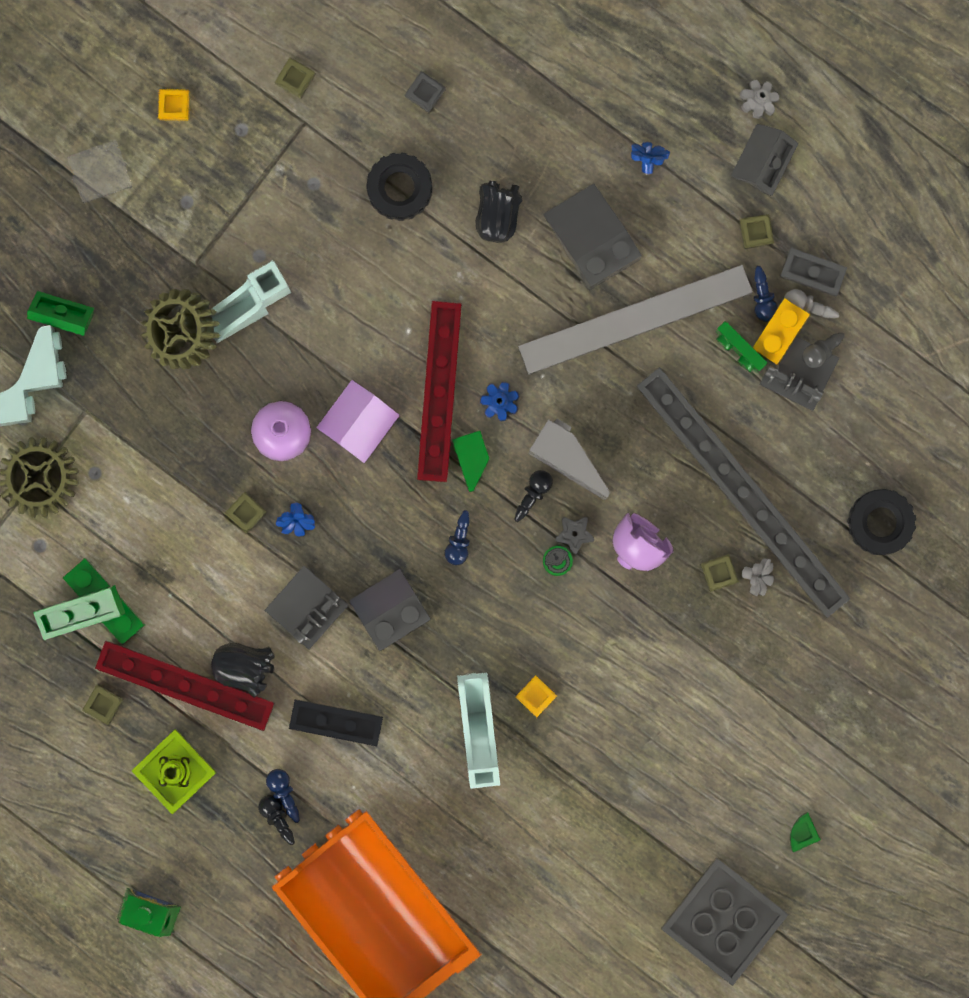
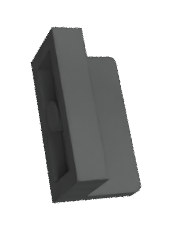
M757 124L731 176L737 180L752 184L764 194L773 196L799 143L782 130Z

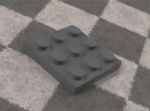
M716 857L664 923L661 930L733 986L788 914Z

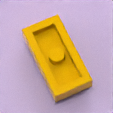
M784 298L752 348L778 365L810 317V314Z

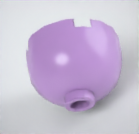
M277 401L267 404L258 411L252 422L251 434L253 443L261 454L271 460L286 461L303 453L310 441L311 428L309 419L301 408L290 402Z
M627 513L617 525L613 535V546L619 555L617 560L623 567L629 570L633 567L636 570L649 571L659 567L673 553V547L667 538L662 541L656 535L660 530L655 525L635 513L631 517Z

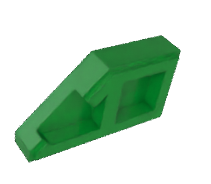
M480 430L452 439L469 493L474 491L490 459Z

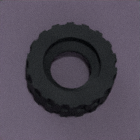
M401 152V154L390 153L387 157L383 156L378 163L372 166V170L367 177L366 188L370 202L379 214L386 216L388 219L404 221L407 218L409 220L415 218V215L421 214L430 202V197L432 196L430 172L427 170L426 165L413 155L409 156L407 153ZM403 172L412 178L414 192L407 200L395 201L386 194L385 182L393 173Z
M887 489L873 490L858 498L854 502L853 507H851L848 518L849 533L852 535L854 543L858 544L863 551L873 555H888L903 549L913 538L912 535L916 529V515H914V508L908 503V499L894 490ZM879 507L891 510L897 521L893 533L886 537L875 536L867 526V518L870 512Z

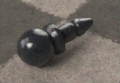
M538 470L530 476L529 486L524 488L528 494L525 495L521 505L517 508L515 514L516 522L522 520L529 513V509L536 502V498L542 500L543 494L552 488L553 479L548 472Z
M274 795L264 796L258 804L259 813L264 818H267L268 825L276 827L277 831L281 833L280 836L289 845H294L293 832L289 829V825L284 819L287 813L282 810L280 799H275Z

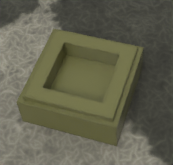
M289 57L275 80V84L301 99L316 73Z
M769 214L739 219L744 249L774 244Z
M246 492L225 512L246 534L267 513Z
M729 554L700 564L710 592L739 582Z
M97 684L82 711L110 725L124 699Z

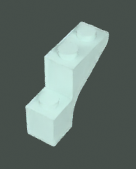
M274 261L247 275V281L239 289L212 308L217 311L212 320L220 323L219 326L214 327V332L221 335L219 338H214L216 343L269 314L266 310L267 306L291 293Z
M42 326L38 329L19 380L11 388L0 393V427L32 422L31 414H35V403L33 396L28 397V392L63 387L62 379H66V368L64 361L59 362L58 350L62 349L60 333L55 332L52 326Z
M472 673L457 676L470 789L500 785L488 674Z

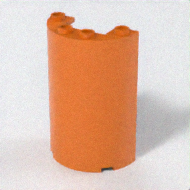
M358 809L345 820L348 823L346 827L342 829L340 825H337L325 835L328 841L322 846L318 847L315 843L301 855L304 857V860L294 869H291L288 865L275 876L278 882L272 886V889L359 998H424L454 973H460L480 957L481 953L367 811L362 813Z

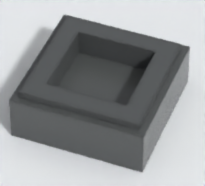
M421 71L405 93V97L430 113L446 90V87Z

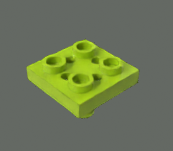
M177 729L170 733L131 770L172 815L217 773ZM163 756H165V757L168 758V762H166L165 764H164V762L166 761L165 758H163V759L161 760V762H160V759H161V757H163ZM183 757L189 758V761H190L189 764L187 763L188 761H187L186 759H184V760H183V763H182V762H181L182 758H183ZM187 781H189V785L187 787L182 786L186 785Z

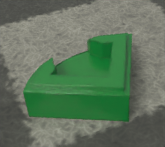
M808 812L801 815L791 829L790 846L793 853L821 840Z

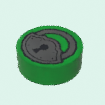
M562 546L549 548L543 556L545 570L554 576L566 574L573 564L571 553Z

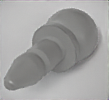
M799 289L790 290L784 297L807 313L810 311L825 318L839 317V313L833 308L813 302L812 295L806 296Z

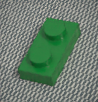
M37 291L28 309L27 319L84 336L93 318L94 308Z
M726 321L715 331L719 335L716 340L727 351L733 349L740 356L737 361L748 372L754 370L758 373L768 363Z

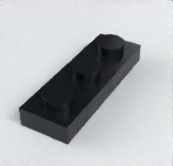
M295 699L289 729L377 747L383 717Z

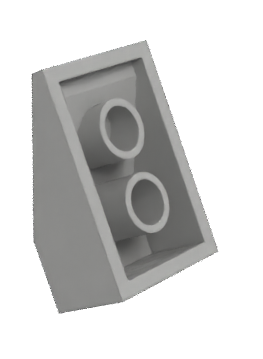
M557 418L554 422L548 419L530 448L529 455L603 500H606L610 491L575 435L570 433L572 427Z

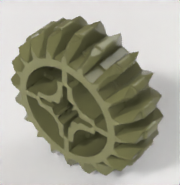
M171 289L169 294H159L160 300L154 299L150 301L153 309H146L144 311L149 317L148 320L141 322L143 326L147 327V332L142 333L141 336L149 339V342L144 347L146 349H153L150 357L153 359L160 358L159 364L162 366L169 365L174 370L180 367L183 370H187L192 365H201V359H208L210 357L208 349L214 350L217 348L212 339L221 336L219 333L214 332V327L219 326L220 323L212 320L217 311L214 309L207 310L210 301L201 300V294H191L189 289H182L181 291L179 289ZM179 305L183 306L181 312H177L175 317H167L173 308ZM187 341L194 342L189 350L182 354L178 353L179 348L183 347Z
M30 437L28 439V448L22 441H19L17 446L20 452L17 453L12 448L8 449V453L13 457L11 461L6 458L1 459L3 464L8 465L7 470L0 469V475L6 476V480H0V487L8 486V489L3 491L1 496L2 498L13 496L8 506L13 508L20 503L18 508L19 514H24L29 507L30 517L35 518L38 509H40L41 516L45 518L48 517V507H50L54 514L59 513V508L56 505L57 502L64 507L69 505L68 501L63 497L65 494L71 497L75 496L76 493L68 490L69 484L79 485L78 480L70 479V475L79 473L78 468H68L69 465L75 462V459L72 456L66 459L63 458L68 452L66 447L56 452L58 448L57 441L53 440L49 447H47V438L41 437L39 446H37L35 438ZM35 453H46L52 456L47 462L44 461L39 466H34L25 459ZM57 464L61 469V483L58 490L51 482V474ZM18 466L25 473V481L19 491L15 483V474ZM29 468L39 473L44 472L45 475L41 477L45 478L43 482L46 485L38 482L33 483V473ZM37 489H43L51 496L49 499L41 502H31L25 499L29 493L32 494Z

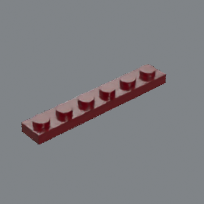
M432 301L417 475V480L447 483L462 303Z
M105 641L95 667L96 670L262 731L266 729L275 704L258 696L253 698L245 691L224 686L218 681L109 641Z

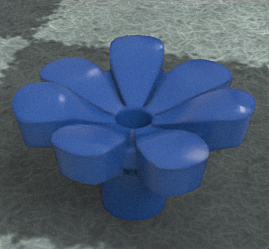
M644 142L642 146L639 144L631 145V158L635 161L643 162L641 171L645 174L653 173L654 164L662 165L664 159H668L670 151L664 150L665 148L662 146L652 148L651 142Z
M501 382L499 388L494 384H489L486 387L489 395L481 396L480 403L488 405L484 412L487 417L491 418L497 414L499 421H505L508 418L507 412L511 414L517 413L518 406L513 401L519 399V393L517 391L509 392L510 385L507 382ZM499 398L502 399V403H501V404H498V403H497V400H498Z
M299 503L291 504L290 512L282 513L281 517H277L276 526L282 527L281 533L290 534L294 530L295 535L300 537L305 535L304 529L313 530L315 528L314 517L304 514L302 505Z

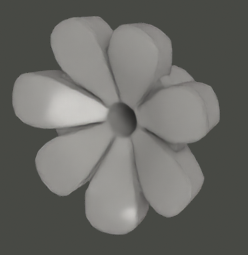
M752 80L749 83L750 90L743 89L740 92V97L746 100L741 105L742 110L745 113L753 110V117L756 119L762 118L763 111L769 116L775 112L772 103L779 101L778 93L771 92L772 84L770 82H764L760 86L758 80Z
M763 558L760 564L755 563L753 568L744 567L742 577L750 580L751 594L764 596L767 591L766 585L771 586L773 584L774 577L769 575L774 567L771 559Z

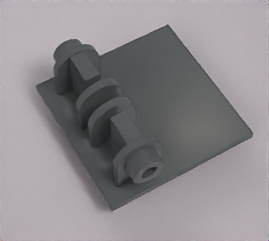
M796 337L778 365L772 361L770 362L759 385L813 411L823 395V390L839 357L832 354L821 367L810 368L803 362L802 354L804 349L812 344Z
M303 566L264 611L293 635L299 643L310 650L349 605L308 568Z

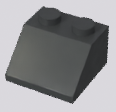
M400 569L349 600L379 651L384 650L432 620Z

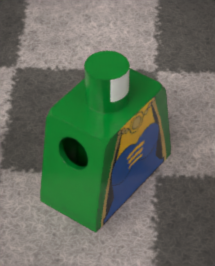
M127 888L117 919L118 923L153 936H170L181 906Z

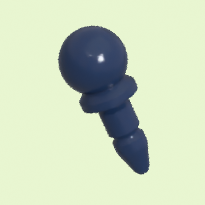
M756 266L754 279L758 295L754 296V301L757 303L755 305V314L759 320L769 322L777 311L778 305L773 300L775 297L774 293L769 292L768 283L766 282L767 278L762 267Z
M464 510L459 517L455 536L449 537L450 544L445 548V559L452 565H461L468 558L467 546H469L470 541L466 539L470 521L467 510Z
M274 769L268 773L266 785L272 792H275V799L281 798L287 815L295 823H298L300 821L299 810L295 806L292 795L289 794L294 790L293 787L289 786V775L282 769Z

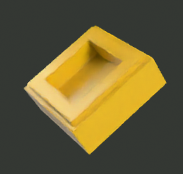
M159 89L158 119L189 121L190 91L187 89Z
M536 675L515 696L536 717L557 697Z

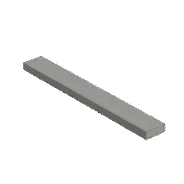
M740 265L518 346L527 373L530 375L742 298L753 292L744 267Z

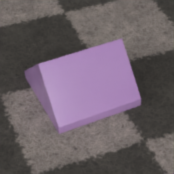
M351 380L316 428L365 463L400 415L374 394Z

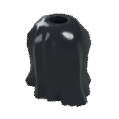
M489 181L480 186V205L475 220L476 230L485 241L504 243L514 235L517 227L519 206L523 201L522 196L518 192L520 186L512 184L511 189L506 190L502 188L500 190V184L496 183L497 181Z
M228 643L216 649L211 662V671L219 683L224 686L243 689L255 698L267 687V684L262 681L265 679L264 673H273L274 665L270 661L275 658V655L269 646L266 648H252L238 643Z

